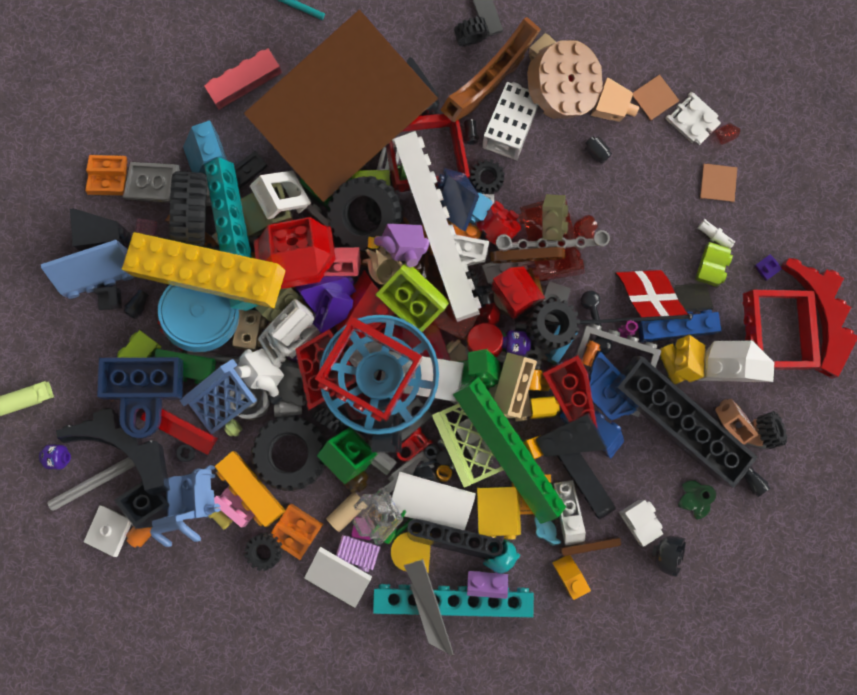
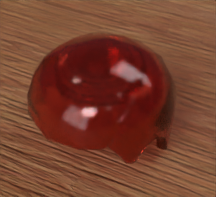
M591 215L579 218L573 227L576 239L580 236L585 239H593L594 231L598 228V224Z

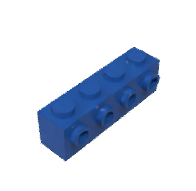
M712 310L700 311V314L693 315L690 321L688 319L640 321L638 323L641 343L677 339L687 335L692 337L714 335L721 331L719 312L712 313Z

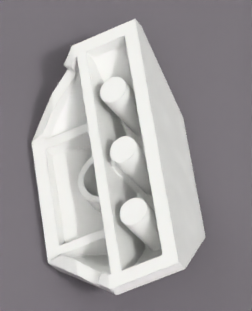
M714 341L704 354L706 355L704 357V377L697 380L773 382L774 362L753 341Z

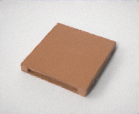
M660 75L633 92L632 95L647 114L650 121L679 102V99Z
M703 164L700 199L706 198L734 203L737 167Z

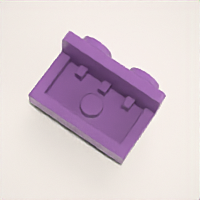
M468 571L467 596L507 599L508 574Z

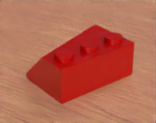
M365 270L354 285L356 291L350 295L353 299L351 311H349L345 320L335 325V328L339 331L348 324L351 317L356 319L372 315L398 317L394 311L375 295L380 288ZM383 322L367 324L379 332L386 327V323ZM355 330L360 339L367 337ZM351 339L347 342V345L350 347L354 344Z
M330 329L295 349L308 410L325 402L321 388L318 387L319 383L315 378L319 373L323 352L334 336ZM343 351L341 352L340 356L338 357L336 363H340V362H341V359H342L343 356H344V352H343ZM331 370L326 380L339 386L338 371ZM344 374L346 389L357 383L356 375ZM329 389V396L332 398L336 395V392Z

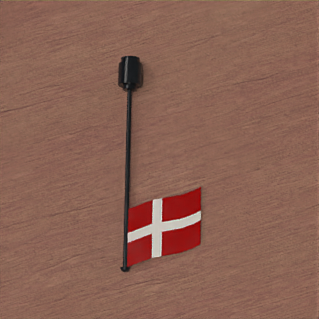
M662 270L615 272L623 283L629 300L640 317L580 320V324L616 323L629 320L635 322L688 319L690 321L693 315L687 313L679 302L670 280ZM527 315L515 318V330L526 332V329L529 328V325H525L526 320L529 319ZM545 322V326L560 325L559 322Z

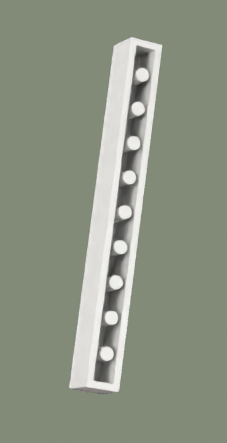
M416 131L397 137L394 141L456 320L459 322L479 315L478 309L482 307L478 297L474 298L472 290H475L472 279H467L465 272L469 270L465 260L461 261L459 254L462 253L459 242H454L453 236L456 235L452 224L448 225L447 218H450L446 206L442 208L440 201L444 199L440 189L436 190L434 183L437 182L434 171H429L428 165H431L428 154H423L422 148L425 147L421 136L417 137Z

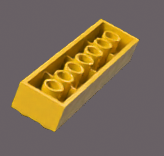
M133 232L122 266L123 271L135 277L273 309L275 308L286 271L277 263Z

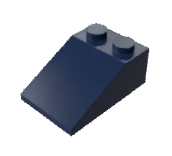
M444 168L443 173L439 175L437 180V189H440L444 199L440 201L442 208L446 206L450 216L447 219L462 231H466L479 195L464 173Z

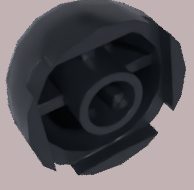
M667 536L660 540L659 545H654L652 557H655L656 565L660 571L667 575L678 577L681 568H677V566L681 564V560L683 561L685 538Z

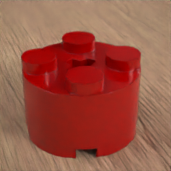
M498 201L492 204L489 211H487L485 219L477 222L480 232L484 230L487 233L485 237L495 245L500 235H508L512 240L521 229L517 221L518 215L512 210L508 211Z

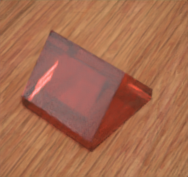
M729 123L716 129L714 132L721 145L738 138L741 130Z

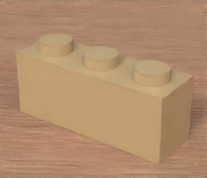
M507 352L494 400L504 414L521 418L536 367V360Z

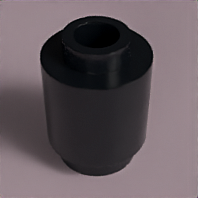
M592 136L585 143L587 145L585 150L596 162L599 161L600 164H603L612 155L611 149L599 136L596 138Z

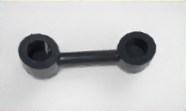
M586 291L581 297V304L585 309L590 310L592 320H599L597 307L600 303V296L596 291ZM600 336L595 338L593 342L600 344V352L604 356L611 351L612 341Z

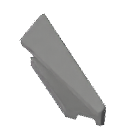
M421 559L404 565L412 581L410 585L429 644L449 655H454L424 560Z

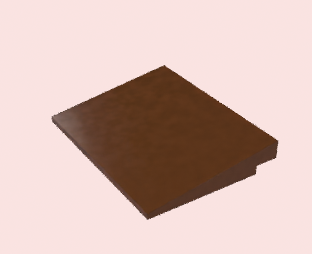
M359 9L245 111L244 115L321 201L324 202L341 184L352 177L432 105L438 97Z

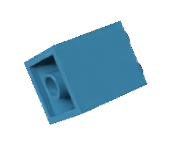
M210 120L191 127L183 148L191 171L206 175L204 164L218 157L227 160L219 135Z

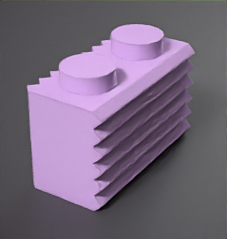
M342 535L336 556L349 564L358 565L357 568L361 571L369 572V569H374L381 546Z

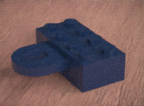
M178 357L99 358L97 397L104 400H120V424L124 432L135 438H147L153 435L160 426L162 400H182L184 361ZM144 409L146 413L145 426L143 429L138 430L135 426L136 412Z

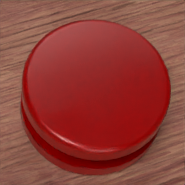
M481 323L475 325L467 335L468 352L487 349L496 358L501 354L503 335L498 327L490 323Z

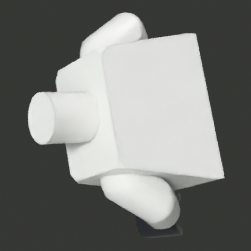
M250 349L245 350L234 370L240 378H243L249 388L268 391L270 394L268 396L269 400L273 405H276L283 400L279 395L277 385L284 377V374L279 367L274 366L264 349L254 352Z

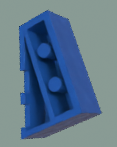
M596 410L597 428L608 447L603 451L611 459L624 443V438L620 431L621 427L614 422L609 423L604 420L606 417ZM563 412L560 418L566 424L569 421Z

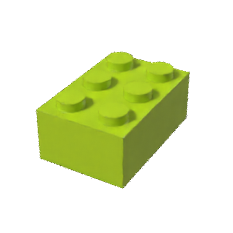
M406 262L375 294L401 319L413 324L421 332L445 310L450 302L414 267H408Z

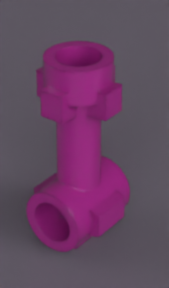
M631 320L626 321V325L617 328V332L620 333L619 337L627 339V336L634 337L638 324Z

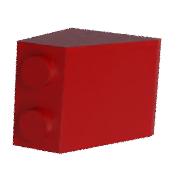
M524 266L509 268L493 278L491 288L512 319H515L545 299Z

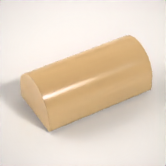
M356 492L351 493L326 519L338 532H341L368 504Z

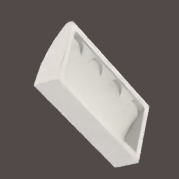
M389 351V354L393 355L397 359L402 357L401 355L395 352ZM423 357L420 363L421 380L433 381L431 358ZM437 359L439 383L435 398L457 402L453 393L461 386L464 363ZM409 361L402 366L404 376L413 362ZM382 371V375H381V380H380V381H382V380L385 378V372H384V371ZM407 385L403 393L410 394L413 386ZM419 388L417 395L429 397L431 389Z
M399 472L388 512L400 515L403 510H406L404 515L406 517L465 530L476 493Z

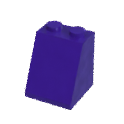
M324 276L320 282L294 287L315 315L325 289L346 292L349 296L356 291L352 285L354 281L351 276Z

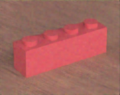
M268 48L257 52L249 60H243L239 66L226 70L220 77L209 80L204 86L219 110L278 76L282 71Z
M359 247L334 248L336 260L324 273V276H358L361 266Z

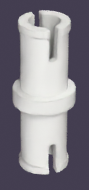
M706 219L697 228L709 236L712 242L715 241L723 247L731 249L735 243L734 240L722 232L721 228L717 229Z

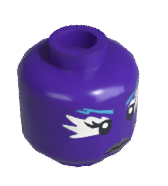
M509 330L506 337L503 336L502 348H505L506 353L524 356L527 351H530V336L525 331Z
M58 444L46 445L39 454L40 463L44 468L50 470L64 469L71 459L67 447Z

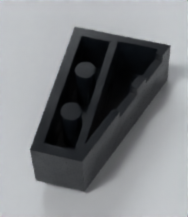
M391 399L379 400L377 409L385 411ZM398 412L391 415L387 421L383 419L381 422L374 420L373 428L383 429L402 424V416ZM402 430L391 434H372L371 452L402 453Z

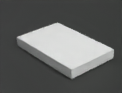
M320 547L304 578L355 608L372 576Z

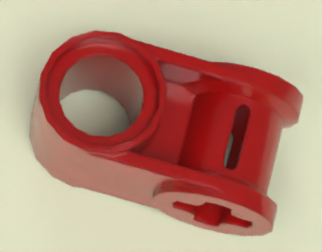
M420 427L402 443V449L409 448L411 455L408 458H403L400 456V453H397L399 460L408 462L424 451L433 441L423 434Z

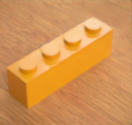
M232 451L215 466L218 470L216 472L218 477L222 481L226 480L229 483V490L235 496L239 495L243 500L241 504L247 511L251 510L255 516L253 518L258 525L268 527L286 511L236 451Z

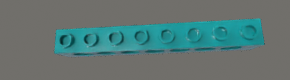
M218 157L204 164L220 251L252 258L234 163ZM229 298L231 308L247 311L259 306Z
M379 584V588H374L373 614L420 615L417 604L412 605L408 601V597L413 594L410 585H398V588H390V584ZM441 585L438 586V589H433L434 594L440 599L438 606L441 615L533 618L534 593L529 591V588L518 587L517 591H509L508 587L507 599L498 598V604L494 607L488 605L489 597L477 596L479 598L478 604L470 606L468 604L470 596H467V586H458V590H451L450 586ZM390 594H397L400 601L397 604L390 603L388 599ZM451 595H456L459 598V603L455 606L448 603V598ZM512 596L518 598V604L515 607H510L507 603L508 599Z

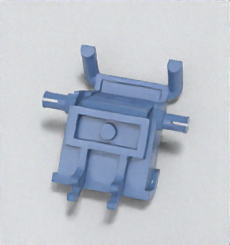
M210 465L205 469H195L189 475L168 478L170 491H167V502L170 505L167 510L168 516L153 520V527L150 530L151 536L163 546L170 547L172 542L161 533L180 530L194 542L201 541V537L189 528L183 520L208 517V515L221 510L219 504H214V490H211L210 478L215 477V474L211 472V470L215 469L214 466Z

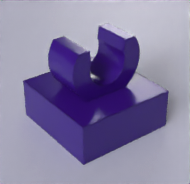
M771 254L754 266L765 281L782 270Z

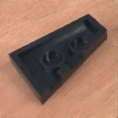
M589 413L535 439L545 457L599 451L608 448Z

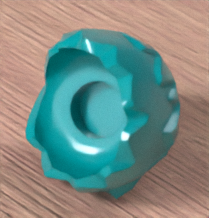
M503 539L502 542L503 550L501 556H497L494 559H485V562H483L486 567L499 574L508 572L515 565L517 559L520 558V554L516 551L514 544L506 539ZM493 547L491 552L497 553L498 548Z

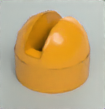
M447 465L439 466L436 471V477L441 482L448 481L452 476V470Z

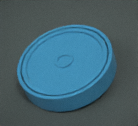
M169 285L160 298L158 317L164 334L174 345L191 352H207L225 344L235 333L239 322V309L230 307L229 298Z

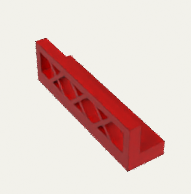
M162 408L161 423L158 429L206 455L210 454L218 440L217 437ZM145 412L143 413V415H142V417H141V419H142L143 421H145V416H146V413H145Z

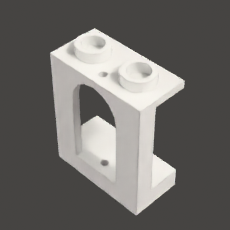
M294 171L260 175L250 185L267 219L274 218L281 211L296 209L298 213H301L311 204ZM282 183L290 198L279 200L271 184Z

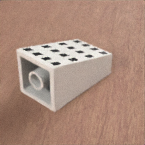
M515 82L506 83L484 134L482 148L514 160L518 159L538 108V104H534L530 97L529 89H525Z

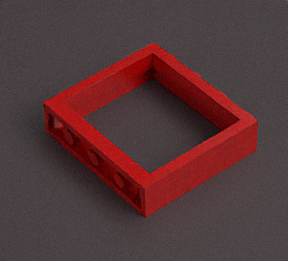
M445 114L418 116L402 131L450 127L458 172L464 173L467 178L470 177L459 120L453 122ZM390 141L385 147L392 185L395 189L394 191L407 192L411 188L408 180H399L393 142Z
M751 290L743 293L745 341H753L762 351L763 341L759 298H797L802 361H773L774 370H807L821 367L814 291Z
M351 317L315 380L319 383L318 387L328 392L330 389L336 392L335 397L344 402L347 399L354 403L352 406L361 412L364 409L371 412L370 417L379 422L382 419L387 421L423 357L360 320ZM354 330L413 362L384 412L326 380Z

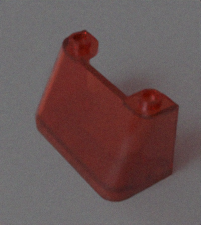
M544 201L520 207L519 221L521 225H525L529 241H538V239L543 238ZM568 211V216L565 217V222H568L567 234L563 235V238L571 240L576 239ZM542 242L538 244L542 248L546 246ZM558 242L560 247L565 245L563 242ZM566 247L565 259L534 261L536 267L532 268L535 279L539 278L540 282L585 273L583 259H581V254L575 247Z

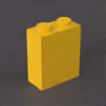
M516 487L477 488L479 534L493 538L504 536V539H516V535H521L520 493Z

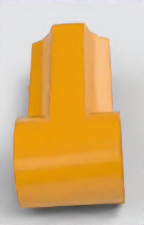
M534 370L529 390L549 391L550 386L542 371Z

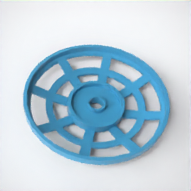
M372 315L359 318L358 320L365 324L386 323L384 335L411 349L410 346L404 341L392 336L394 324L409 330L418 337L421 343L411 350L420 354L427 349L433 366V381L421 380V367L419 365L415 372V378H411L408 386H413V390L403 403L399 399L391 415L399 412L405 422L391 428H373L375 419L370 417L371 412L365 409L361 412L354 408L360 413L367 415L365 426L358 425L346 418L337 409L346 402L352 406L353 402L348 399L344 402L339 398L332 401L329 392L321 389L323 398L329 409L339 420L357 431L377 435L401 431L419 420L429 409L435 398L439 383V366L435 351L426 336L413 324L403 319L388 315ZM346 325L332 337L326 346L320 361L319 371ZM354 330L350 337L354 344L345 352L340 363L335 362L331 370L338 371L339 387L346 391L344 374L356 375L358 386L347 392L354 396L363 392L371 398L370 405L377 408L379 400L392 399L404 378L402 366L408 363L409 360L404 357L397 359L389 354L390 349L383 345L381 351L369 353L364 344L374 340L369 337L360 339ZM358 349L363 357L358 366L346 365L350 356ZM378 370L385 372V378L382 381H377L374 378V374ZM419 388L431 389L424 406L412 417L406 407L414 400Z

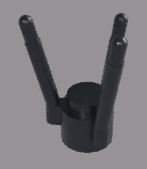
M441 439L438 440V443L443 450L438 452L437 458L419 464V468L436 463L441 465L450 464V469L454 468L452 459Z

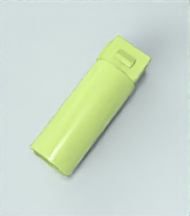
M44 381L0 396V416L53 398L50 383Z

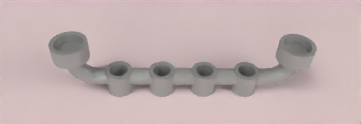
M600 230L595 233L593 239H585L580 236L577 239L571 240L563 238L562 241H547L540 238L538 241L520 239L518 242H512L508 235H500L496 240V247L500 251L542 248L538 245L542 242L546 245L543 248L560 247L558 242H563L565 244L563 248L565 249L566 247H575L577 250H583L586 246L605 247L610 240V236L606 231ZM582 241L584 245L579 246L577 242ZM521 243H524V244L526 245V247H525V248H520L519 245H520Z

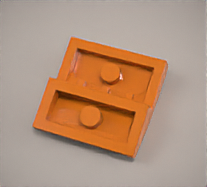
M89 155L86 169L88 173L85 190L87 195L123 196L126 184L127 156Z
M291 503L271 533L274 534L273 538L276 536L279 538L277 542L282 543L281 548L301 560L323 524Z

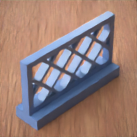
M233 359L219 367L186 394L182 400H179L183 406L190 405L211 435L257 401L234 370L237 364ZM229 376L235 382V386L229 384ZM219 386L224 388V394L219 393ZM230 390L235 391V398L230 396ZM208 394L214 396V402L209 401ZM241 394H243L249 402L242 401ZM219 398L225 400V406L219 404ZM197 402L203 404L204 410L198 406ZM230 402L236 404V410L230 408ZM209 406L214 408V414L209 412ZM220 410L225 412V418L220 416ZM210 418L215 420V427L210 422Z

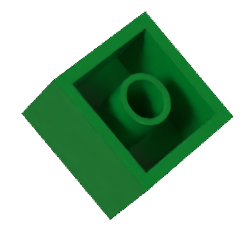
M349 427L327 441L317 457L338 479L346 484L367 469L378 454L371 452V447Z

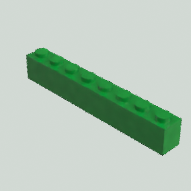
M479 377L463 384L453 393V396L539 523L542 524L558 518L566 508L565 504L486 389V386Z

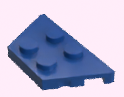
M598 351L588 376L593 403L609 420L634 413L637 410L610 387L620 372Z

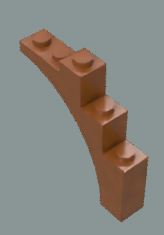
M528 17L524 18L491 61L467 84L451 94L440 110L453 122L476 110L484 97L495 91L504 77L518 68L525 57V52L541 29Z

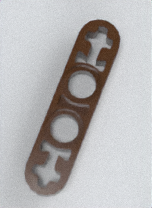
M563 247L490 252V263L494 264L565 259V248Z

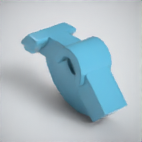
M534 517L536 536L539 539H544L552 546L559 545L561 541L556 538L555 525L551 521L540 524L537 518Z

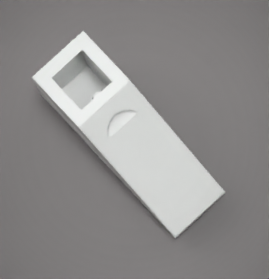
M573 480L554 483L556 493L566 506L559 516L565 546L585 543L586 532Z

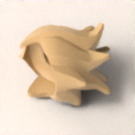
M382 246L376 252L366 249L370 258L362 261L368 264L371 277L380 285H385L402 267V262L393 260L390 253Z

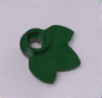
M697 481L683 483L682 487L686 493L681 497L678 506L685 510H693L695 519L704 518L710 512V504L716 499L715 489L710 485H701ZM705 491L709 492V498H704L702 493Z

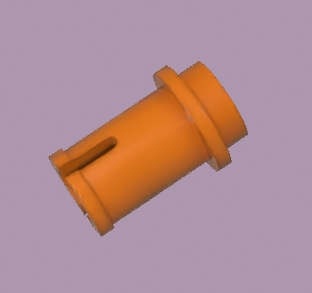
M589 340L588 344L586 343L587 347L581 361L583 364L592 367L597 351H600V344Z

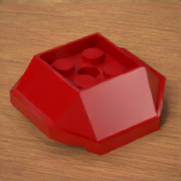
M311 217L267 225L260 238L254 241L255 259L277 263L286 270L280 289L320 282L324 277V273L336 260L331 226L322 225Z

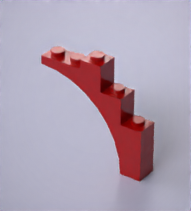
M788 258L782 263V270L792 275L806 291H814L815 305L822 325L823 341L820 354L821 367L815 368V370L831 379L837 378L857 341V335L853 334V330L846 327L842 328L851 307L846 305L847 303L844 300L835 299L844 278L839 276L838 272L828 269L819 274L817 269L802 265V262L798 259Z

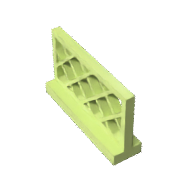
M458 403L433 414L432 417L465 488L504 469L502 467L494 469L488 466L491 456L494 455L492 452L480 448L483 440L482 437L477 447L467 443L470 433L479 436L480 434L472 430V423L469 429L459 425L462 415H466V413H464L463 409L461 411L456 410L461 407ZM451 411L460 413L456 424L449 422L446 416L447 413ZM457 428L468 431L465 442L457 440L455 436ZM465 446L476 449L473 460L464 456ZM478 451L489 454L486 465L475 461ZM473 464L484 467L482 475L474 478L471 472ZM486 469L492 470L485 474Z

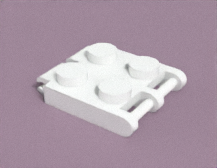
M693 92L688 94V98L682 104L679 103L677 105V109L671 115L665 117L691 143L696 141L699 145L709 136V133H712L721 124L717 119L719 115Z

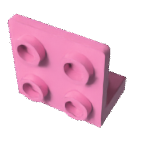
M228 487L220 496L214 498V504H219L221 511L240 527H246L255 516L251 510L247 511L241 504L243 500L239 495L235 496Z

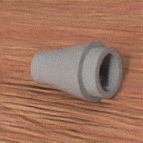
M280 401L274 405V418L302 415V405Z

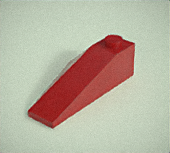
M576 355L546 369L543 375L568 421L570 422L589 413L597 427L588 372L579 356Z

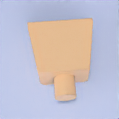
M607 78L602 83V93L593 108L591 116L618 122L626 114L635 117L639 106L630 103L633 93L612 79Z

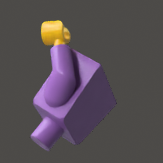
M387 224L382 236L368 237L369 248H379V246H382L390 253L393 260L406 261L408 267L416 266L422 254L427 252L430 245L429 239L424 238L422 225Z

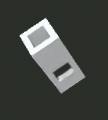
M468 418L459 425L469 429L472 422ZM473 425L472 430L478 432ZM457 428V434L465 442L468 431ZM470 433L467 443L477 447L481 436ZM482 440L480 448L491 452L485 441ZM465 446L473 459L476 449ZM478 451L475 461L486 465L489 454ZM491 456L488 466L493 464L492 459L495 458L494 456Z

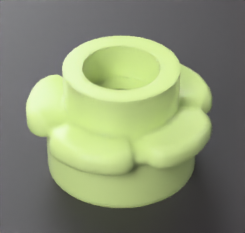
M232 419L225 424L224 430L229 436L236 437L239 436L242 427L236 420Z

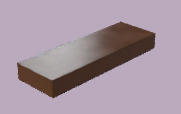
M615 536L581 544L560 546L559 548L563 556L618 547L621 545V540Z

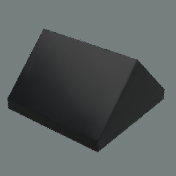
M143 482L114 500L135 529L153 527L152 521L163 518L170 506L161 493L155 495L147 493Z

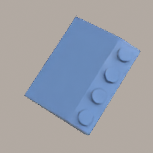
M117 240L41 264L42 270L58 292L69 299L79 296V293L85 291L87 293L94 292V288L103 285L105 287L115 285V281L121 279L127 281L134 278V276L122 270L128 249Z

